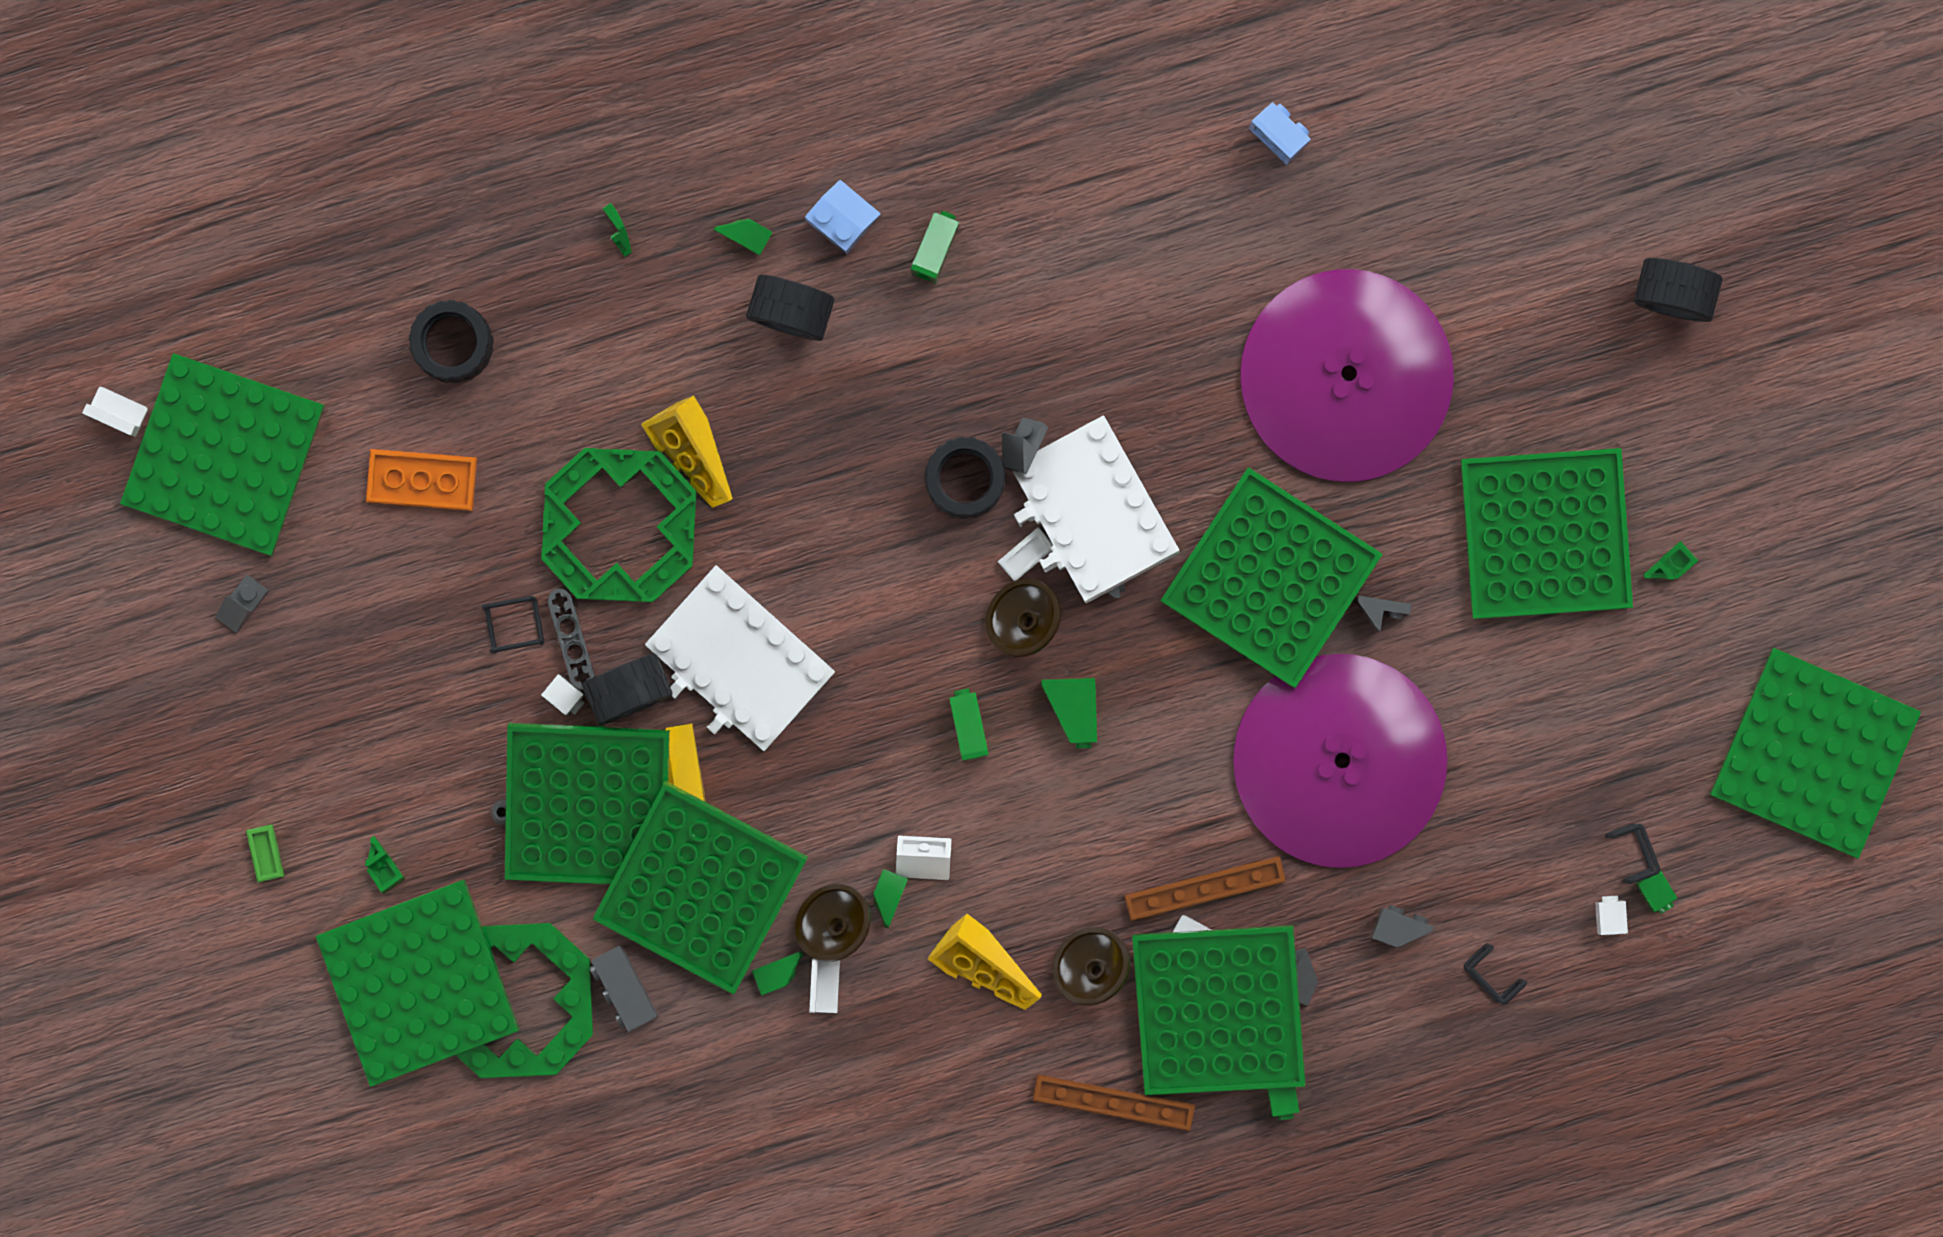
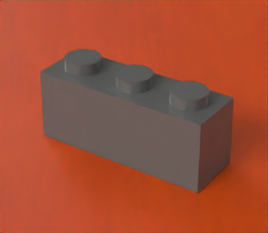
M622 945L591 960L593 966L590 967V970L596 981H602L605 987L602 993L609 1005L614 1004L618 1012L615 1014V1018L621 1029L626 1027L629 1032L659 1016Z

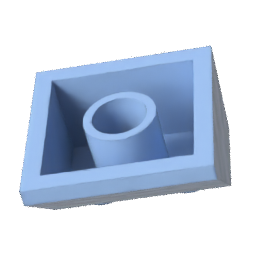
M1272 102L1252 120L1249 129L1279 159L1288 165L1310 142L1311 139L1308 137L1310 133L1301 123L1295 124L1288 118L1291 114L1281 104L1276 106Z
M839 180L821 197L805 216V219L847 255L881 214Z

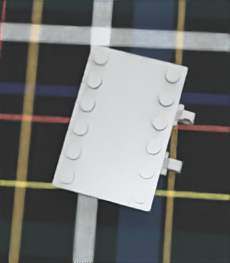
M1104 415L1038 450L1027 474L1013 471L1029 500L1024 503V509L1014 514L1020 527H1022L1024 522H1032L1033 520L1037 524H1042L1053 544L1050 547L1052 553H1049L1048 558L1044 560L1039 559L1043 570L1046 573L1057 566L1059 570L1066 568L1085 604L1180 553Z
M717 565L645 644L675 671L672 675L675 683L671 686L674 699L686 687L690 691L695 689L715 707L713 712L717 716L707 726L713 734H716L723 725L730 728L734 724L763 751L772 744L835 673L829 665Z

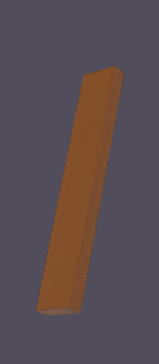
M1280 856L1126 894L1124 898L1130 921L1284 883L1286 879Z
M1037 1074L1032 1101L1186 1131H1191L1195 1104L1040 1074Z

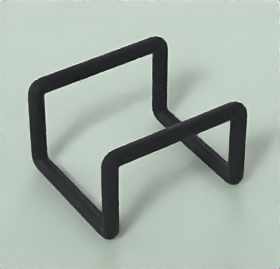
M526 596L483 604L481 606L485 610L491 643L490 653L496 654L501 651L544 644L536 597ZM532 601L539 639L497 647L490 609Z
M1632 823L1605 834V837L1609 839H1615L1633 831L1636 834L1649 869L1624 878L1623 883L1633 884L1659 874L1661 870L1645 827L1642 824Z
M1486 943L1465 962L1464 969L1495 1002L1506 1005L1527 985V981L1519 978L1500 996L1474 969L1494 949L1493 945Z

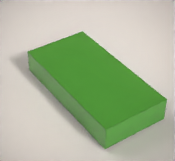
M271 824L246 830L257 882L284 877L274 825Z

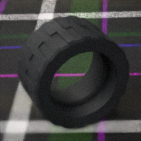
M1646 258L1643 262L1634 303L1644 309L1663 315L1697 322H1710L1713 320L1723 278L1716 272L1688 263L1662 258Z
M760 274L757 277L746 317L752 322L783 333L821 341L824 338L835 298L826 292L798 282Z
M455 300L438 301L433 305L425 307V310L416 316L417 318L412 323L411 333L409 334L410 351L414 356L416 364L429 376L441 382L456 384L471 380L474 376L479 375L484 367L488 365L490 356L493 353L492 346L494 343L491 328L486 323L484 317L473 307L464 302H456ZM447 317H457L465 320L471 325L476 335V348L473 355L468 361L455 367L438 364L432 359L427 349V336L430 329L436 322Z
M964 436L950 439L937 447L936 451L929 458L925 470L926 489L932 502L939 510L947 513L948 516L960 519L979 517V515L989 512L1002 496L1005 485L1003 462L1001 457L998 456L997 451L983 440L980 441L974 437L967 438ZM960 453H971L980 457L987 464L990 471L991 480L988 490L980 499L970 503H960L952 500L945 494L940 484V472L943 465L949 458Z
M655 653L610 669L582 684L599 725L631 715L659 703L673 694L658 656Z

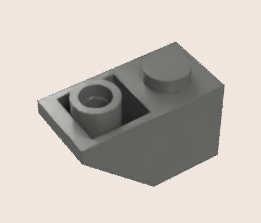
M1389 904L1388 909L1381 907L1371 938L1400 947L1432 932L1434 926L1428 925L1429 919L1414 914L1413 919L1404 916L1403 909Z

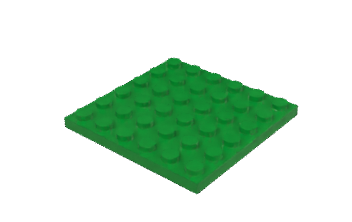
M173 353L120 504L273 556L325 405Z
M1621 448L1461 459L1472 619L1633 608Z
M1248 467L1160 601L1295 689L1383 554Z
M1772 648L1710 795L1859 859L1922 711L1776 648Z
M508 723L505 880L611 884L665 781L669 782L670 730Z
M665 781L600 903L593 920L720 988L735 994L808 856Z
M466 880L455 882L316 935L370 1087L520 1031Z
M1294 925L1133 934L1132 941L1145 1095L1306 1086Z

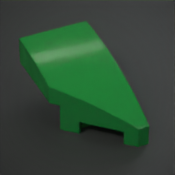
M609 203L602 209L618 229L611 236V239L622 254L627 257L632 253L629 236L617 210L612 203Z
M748 218L718 225L713 229L757 255L762 253L773 233Z
M1680 540L1648 569L1643 576L1650 579H1679L1699 559Z
M373 836L370 839L371 847L365 866L368 867L367 872L381 893L385 894L406 878L379 840Z
M883 869L873 894V904L880 913L884 927L889 929L908 879Z
M802 951L752 970L761 996L789 985L790 981L794 980L799 960L803 957Z

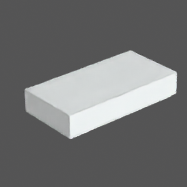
M1038 527L1001 558L998 563L1016 581L1035 566L1039 559H1043L1052 551L1050 547L1053 544Z

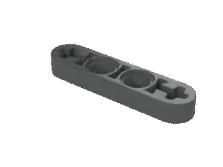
M556 589L549 594V609L570 681L576 688L584 690L582 683L576 682L575 677L579 676L578 668L576 667L572 670L571 664H580L586 660L587 666H582L585 674L589 673L590 678L587 680L595 677V673L573 598L568 591ZM560 593L562 597H567L568 600L564 602L565 611L571 609L572 614L562 615L557 619L556 613H561L559 605H554L553 601L557 599L556 595ZM565 619H571L575 623V630L571 634H564L560 629L561 622ZM573 644L581 646L583 650L582 656L577 660H573L568 656V649Z

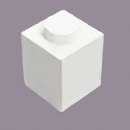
M559 674L542 693L546 700L566 716H569L571 712L575 715L585 703L582 701L585 695Z
M1603 896L1602 902H1595L1597 934L1628 933L1626 901H1618V896Z

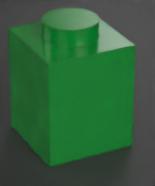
M1662 871L1657 875L1635 883L1651 912L1659 911L1660 914L1671 909L1674 906L1672 902L1678 899Z
M1295 1087L1267 1089L1271 1115L1273 1117L1278 1116V1120H1288L1294 1118V1113H1300Z

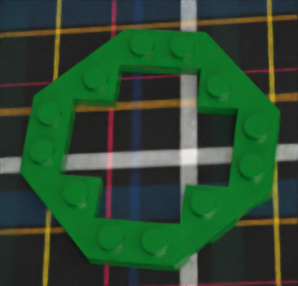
M584 448L545 483L541 559L577 599L654 602L693 567L697 491L660 451ZM602 469L621 488L641 470L676 508L656 526L674 547L636 582L618 563L596 580L562 542L582 524L564 503Z
M552 923L482 926L490 949L495 945L513 963L531 944H534L569 976L571 980L553 999L573 1017L538 1056L519 1038L512 1043L501 1057L496 1055L486 1044L456 1056L480 1078L557 1075L594 1034L590 958Z

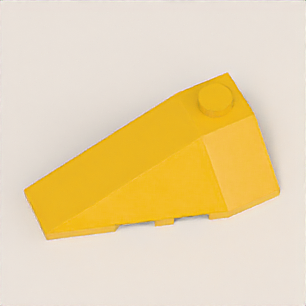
M694 395L673 404L641 424L654 447L661 453L664 451L674 461L672 465L678 471L682 470L691 479L690 485L712 508L733 499L708 419Z
M693 724L666 728L665 730H670L669 783L706 802Z
M968 914L950 927L928 957L929 961L946 974L956 979L958 975L972 981V986L980 989V986L986 987L994 991L996 997L1024 1010L1041 998L1042 994L990 931Z

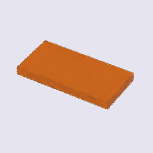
M370 449L366 502L473 511L478 458Z

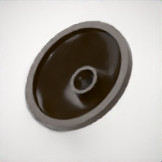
M1020 579L1007 584L994 596L987 610L986 630L990 641L997 649L1014 657H1025L1039 652L1050 643L1059 628L1061 607L1058 597L1049 586L1035 579ZM1031 620H1034L1033 624L1030 627H1028L1029 622Z
M831 884L814 891L803 902L796 917L795 933L800 947L810 957L822 962H835L849 957L860 948L870 930L871 912L869 905L861 893L848 885ZM843 925L842 930L838 932V928Z
M1100 927L1085 928L1073 933L1061 944L1053 962V978L1058 990L1073 1003L1085 1006L1101 1004L1115 996L1125 984L1130 970V956L1124 942L1112 931ZM1101 968V972L1095 975V971Z

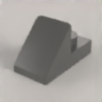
M1022 417L1014 435L1003 432V467L1027 474L1048 427L1042 422Z
M246 575L231 596H226L216 618L235 633H238L269 590L251 576Z
M1357 596L1356 603L1377 632L1381 630L1383 612H1388V618L1403 620V615L1408 616L1411 612L1412 604Z

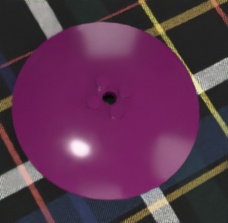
M1338 269L1317 273L1297 281L1279 293L1264 308L1250 330L1245 343L1240 370L1242 397L1247 414L1259 437L1267 447L1293 468L1316 478L1337 482H1358L1381 477L1399 469L1419 455L1437 434L1445 419L1454 383V368L1450 346L1441 324L1430 308L1415 293L1397 281L1377 273L1355 269ZM1346 366H1351L1356 370V378L1352 381L1344 380L1341 375L1342 369Z
M1351 654L1322 655L1314 659L1295 689L1274 676L1255 695L1241 719L1236 734L1233 756L1234 776L1241 802L1247 814L1261 833L1275 846L1291 856L1312 864L1339 868L1356 867L1382 860L1394 854L1413 840L1426 826L1434 814L1445 785L1447 774L1446 742L1440 721L1432 705L1421 690L1405 675L1380 661L1368 657ZM1338 753L1348 755L1350 762L1346 768L1341 769L1335 765L1334 759Z

